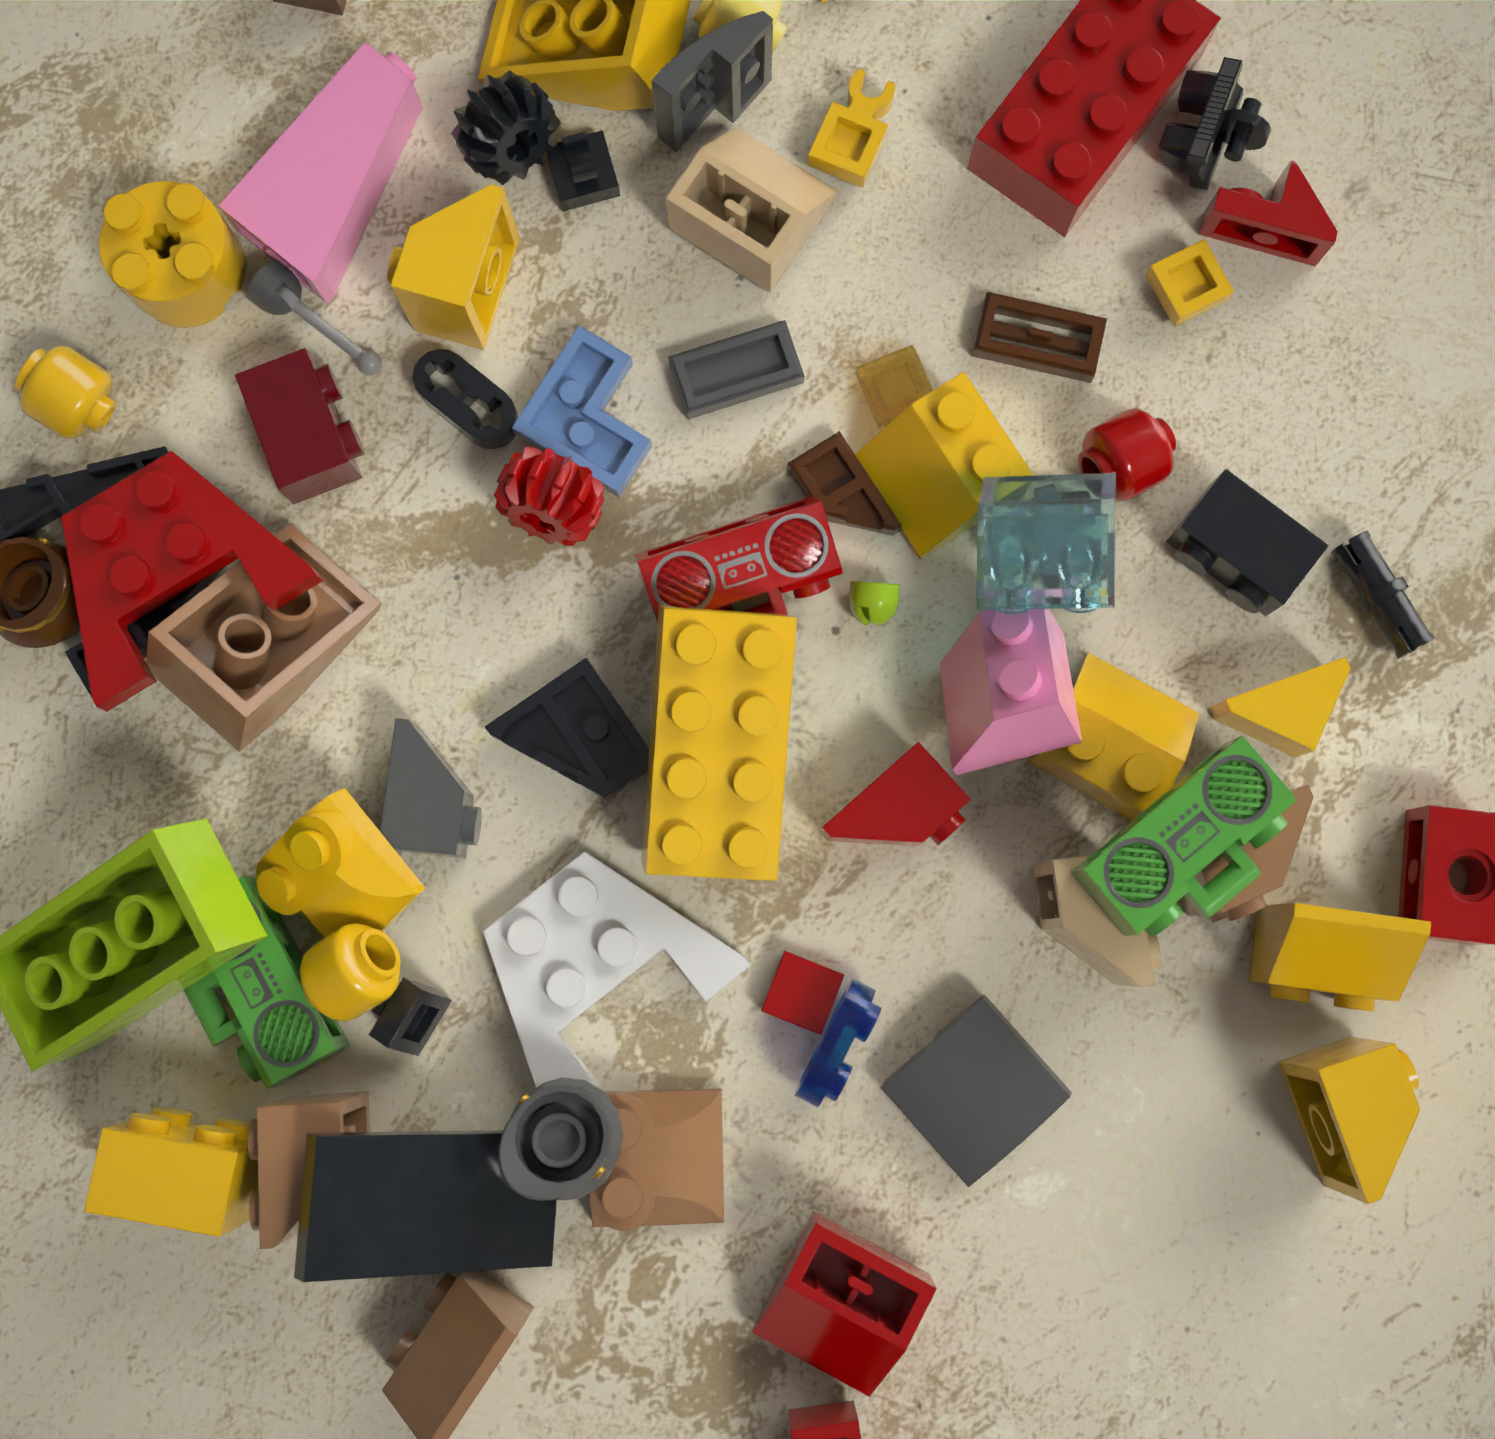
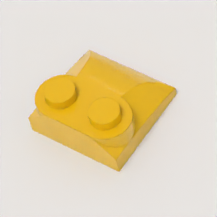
M345 788L328 795L298 818L261 858L255 873L258 893L271 909L283 915L299 913L323 938L341 926L352 923L368 925L384 932L426 889Z

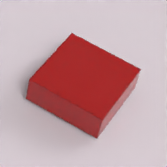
M784 950L761 1011L822 1035L845 974Z

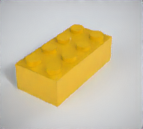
M659 606L641 862L646 874L778 881L797 617L780 614Z

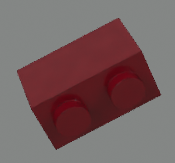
M303 348L235 374L276 487L293 505L363 478L355 458L365 455L364 449L351 420L341 422L334 402L342 400L343 394L329 364L319 366L307 348Z

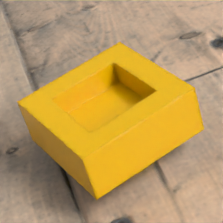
M1205 239L1150 265L1145 274L1174 327L1228 301L1234 293L1232 286Z

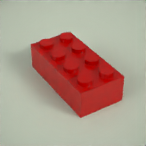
M1080 0L976 135L967 170L1057 233L1066 237L1183 82L1187 70H1192L1201 58L1221 17L1196 0Z

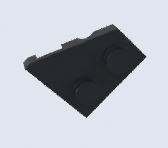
M587 658L485 726L493 738L606 800L647 773L649 747Z

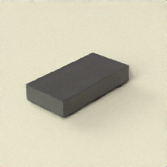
M786 320L668 357L688 420L804 383L805 376Z

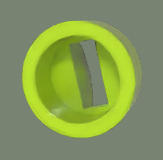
M850 581V611L857 621L864 625L873 623L876 626H881L895 616L899 605L900 585Z

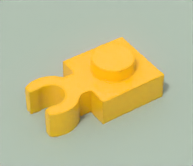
M859 68L852 75L849 82V108L832 101L808 154L807 165L863 188L887 136L888 124L877 119L882 118L890 111L894 99L895 83L888 80L880 96L869 98L861 92L865 82L866 71Z

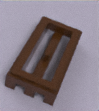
M987 292L972 357L1091 383L1096 373L1107 318ZM999 314L1090 335L1089 342L1055 335L1052 332L1036 328L1028 329L993 321L994 315ZM994 337L1030 346H1035L1043 349L1084 357L1085 360L1083 361L1075 358H1070L1066 356L1025 348L1017 345L990 340L989 338Z

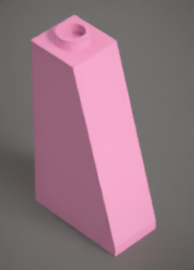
M366 42L362 44L218 205L238 233L272 260L277 259L290 269L301 284L326 304L333 298L423 109L414 86L417 78L410 67L391 52H388L384 57Z

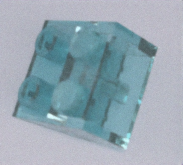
M1116 473L983 477L978 504L977 610L996 609L1005 614H1019L1030 609L1063 608L1072 613H1088L1098 608H1115L1117 560Z

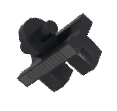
M1224 57L1218 73L1187 70L1178 97L1179 111L1202 117L1198 127L1171 121L1166 124L1159 143V154L1161 163L1189 171L1190 187L1208 190L1225 143L1228 145L1224 157L1233 162L1241 161L1245 150H1256L1266 145L1271 127L1263 117L1258 115L1262 103L1255 98H1246L1241 109H1238L1244 95L1243 88L1237 83L1243 67L1242 60Z

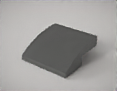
M760 11L722 25L685 48L651 80L657 134L661 141L677 152L714 109L734 123L772 80L773 18L764 11Z
M985 994L941 1029L933 1041L889 1076L881 1086V1089L967 1187H970L1019 1146L1056 1112L1072 1094L1068 1087Z

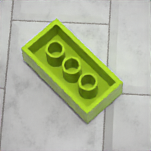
M204 818L152 829L0 935V1009L31 1072L90 1051L268 936L208 819Z

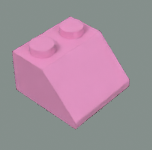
M1042 594L979 612L940 662L952 770L956 776L1081 743L1082 738L1064 634Z

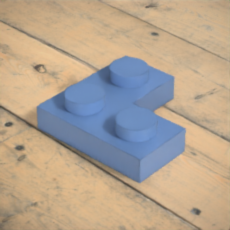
M578 326L512 426L516 436L539 450L544 451L546 448H551L557 455L563 457L571 456L572 461L579 466L589 467L593 472L592 477L598 479L604 485L605 490L620 498L652 448L649 438L603 411L632 367L631 356L583 327Z

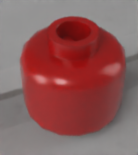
M1138 408L1124 410L1091 428L1086 433L1082 442V452L1078 455L1079 469L1084 481L1095 494L1101 497L1107 496L1119 502L1128 501L1164 482L1173 470V451L1176 449V439L1172 429L1163 419L1153 418L1148 412Z

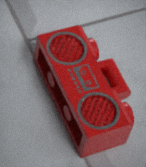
M814 496L634 554L657 622L659 606L734 611L731 603L766 592L769 602L739 612L788 615L782 597L783 593L793 590L796 599L810 597L828 590L831 587L829 578L843 574L822 501Z

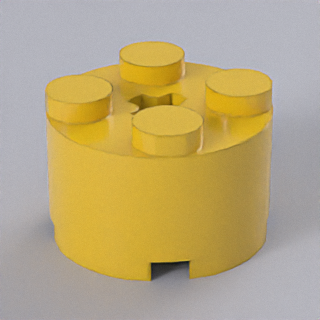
M156 181L138 186L127 193L114 195L107 201L103 213L104 221L99 235L101 261L112 281L144 313L171 327H195L209 323L219 317L226 310L224 305L229 301L234 292L236 291L239 294L246 275V259L242 245L213 203L196 186L189 183Z

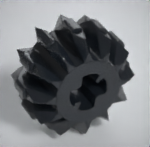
M509 70L500 79L487 74L483 88L478 92L467 89L470 100L466 106L453 111L458 120V125L454 128L451 135L455 139L456 146L460 149L459 151L464 155V161L477 174L480 173L485 179L490 177L504 185L513 175L524 180L528 169L534 164L543 165L541 156L546 150L552 149L557 145L552 134L557 130L561 122L555 115L554 105L548 100L549 96L537 83L534 82L532 84L527 78L524 79L522 76H517Z

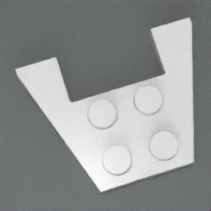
M585 851L483 931L536 1087L544 1082L562 1077L582 1079L596 1087L600 1086L561 1035V1030L662 950L667 951L705 1001L709 1000L751 966L746 957Z

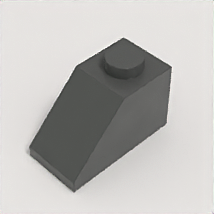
M395 718L380 832L395 851L466 859L468 845L476 846L479 840L482 820L481 808L473 807L474 795L423 730L408 719Z

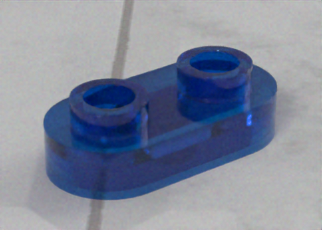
M854 978L850 980L803 1072L794 1096L817 1108L825 1097L836 1102L853 1067L843 1062L854 1038L865 1043L881 1012L882 1007L872 1003L876 992L875 989Z

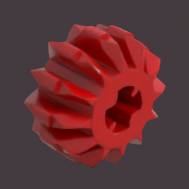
M524 447L522 452L513 453L509 463H505L497 479L499 484L494 493V497L497 500L495 508L501 515L508 517V522L511 526L522 528L528 533L529 537L537 536L548 544H553L557 541L564 546H574L576 542L586 541L590 531L595 529L602 514L600 509L605 499L603 497L605 487L598 479L592 477L593 472L589 467L579 466L572 461L571 456L563 457L557 455L551 448H546L542 452L535 447Z

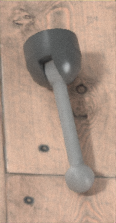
M273 259L258 270L248 285L246 291V298L261 310L272 315H286L294 311L357 361L358 369L363 374L374 375L380 371L382 360L376 352L370 350L363 351L300 301L302 287L299 279L290 269L277 259Z

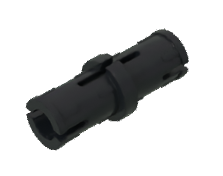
M1367 530L1349 539V544L1345 545L1343 543L1336 547L1332 554L1335 558L1337 557L1362 597L1357 603L1363 613L1368 611L1372 613L1399 659L1415 651L1419 646L1434 640L1435 637L1433 633L1429 632L1404 591L1409 588L1403 577L1395 578L1371 540V535Z

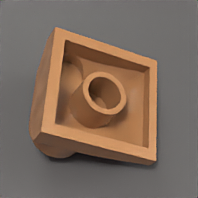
M722 1089L604 1091L619 1112L623 1139L620 1156L611 1174L599 1188L590 1193L592 1227H609L614 1230L626 1231L639 1226L724 1222Z

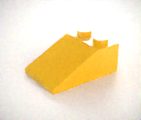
M497 0L477 80L484 85L487 74L500 79L510 70L517 76H522L524 79L527 78L532 84L534 82L537 83L549 96V99L611 111L654 108L651 80L667 63L679 54L691 0Z

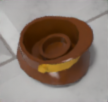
M18 537L0 542V635L5 640L18 646L42 648L58 644L75 634L80 625L67 548L51 543L41 537L38 540Z

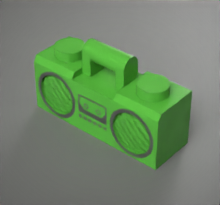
M1242 735L1220 746L1072 870L1071 873L1124 936L1138 935L1145 930L1150 937H1154L1170 926L1183 913V910L1176 903L1183 896L1187 898L1204 918L1209 919L1261 875L1259 868L1240 846L1245 845L1249 841L1257 849L1275 837L1288 824L1281 813L1297 800L1288 787ZM1221 855L1229 865L1202 887L1194 876Z
M242 876L239 878V881L268 936L183 991L212 1046H217L239 1035L243 1045L237 1048V1055L244 1071L254 1082L262 1079L266 1088L269 1089L283 1085L346 1049L350 1044L338 1021L332 1020L320 1013L307 1001L300 978V966L303 957L280 913L271 909L260 897L255 878ZM218 986L223 990L236 1015V1018L231 1021L214 991Z

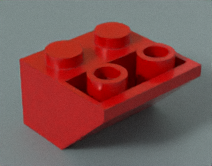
M812 1211L752 1329V1333L870 1397L906 1352L937 1287L929 1273Z

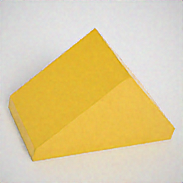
M1344 657L1228 698L1209 709L1215 721L1296 758L1315 751L1351 668L1347 658Z

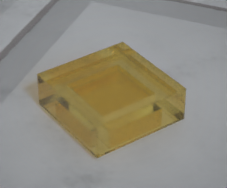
M914 345L856 367L855 375L878 428L887 426L908 406L933 391Z

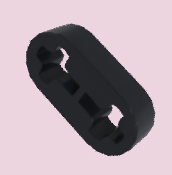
M436 349L427 352L419 358L414 367L412 379L415 389L428 407L474 444L482 448H501L514 439L516 435L512 426L519 416L513 401L506 392L461 356L450 350ZM453 369L451 375L458 388L463 392L456 397L442 386L436 389L435 392H432L435 386L430 376L436 370L440 374L446 375ZM474 402H477L489 412H493L498 406L501 407L499 414L503 424L498 429L488 424L482 430H479L481 422L475 411L470 407Z

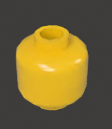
M56 346L49 351L43 348L37 349L23 365L14 384V390L21 393L19 403L22 412L65 439L77 438L86 432L88 428L99 433L106 426L117 407V402L109 397L112 390L111 374L68 346Z
M360 923L341 926L314 944L302 957L300 978L304 995L314 1008L332 1020L346 1022L359 1018L388 1000L398 988L401 964L400 954L392 939L381 930Z

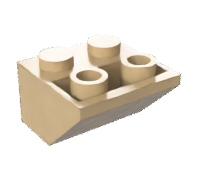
M735 127L701 147L667 195L666 207L669 229L771 293L837 197L838 191Z
M1090 855L1056 859L1032 866L1040 924L1044 932L1115 985L1135 987L1155 985L1153 970L1161 968V951L1157 935L1150 937L1143 930L1138 935L1124 936L1071 873Z

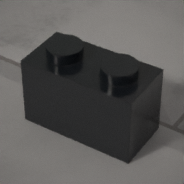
M1226 468L1207 487L1166 540L1168 544L1176 549L1175 556L1185 567L1200 575L1208 573L1227 587L1226 595L1234 604L1250 613H1257L1259 611L1265 617L1286 603L1329 546Z

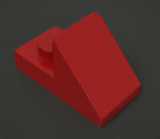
M1291 160L1276 181L1270 200L1263 199L1260 193L1252 189L1241 187L1226 189L1219 187L1203 214L1198 235L1316 267L1335 244L1338 231L1300 167L1295 161Z

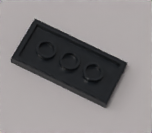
M504 1130L307 1133L294 1278L302 1282L549 1267L552 1266L557 1200L540 1201L528 1199L510 1188L501 1174L498 1162V1146Z

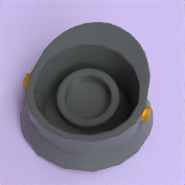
M562 1077L542 1083L519 1100L510 1116V1120L505 1125L498 1146L499 1168L504 1180L515 1192L532 1200H572L592 1193L609 1177L620 1156L623 1132L619 1112L603 1090L586 1080Z

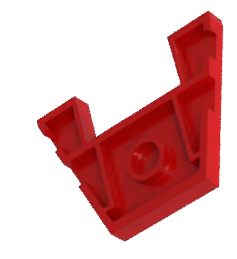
M170 451L61 516L91 696L96 707L106 712L157 682L129 633L127 626L237 559L240 560L265 605L273 611L323 581L319 573L173 451Z

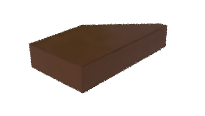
M840 431L787 463L788 472L805 498L814 496L822 501L828 522L891 536L901 530L902 525Z

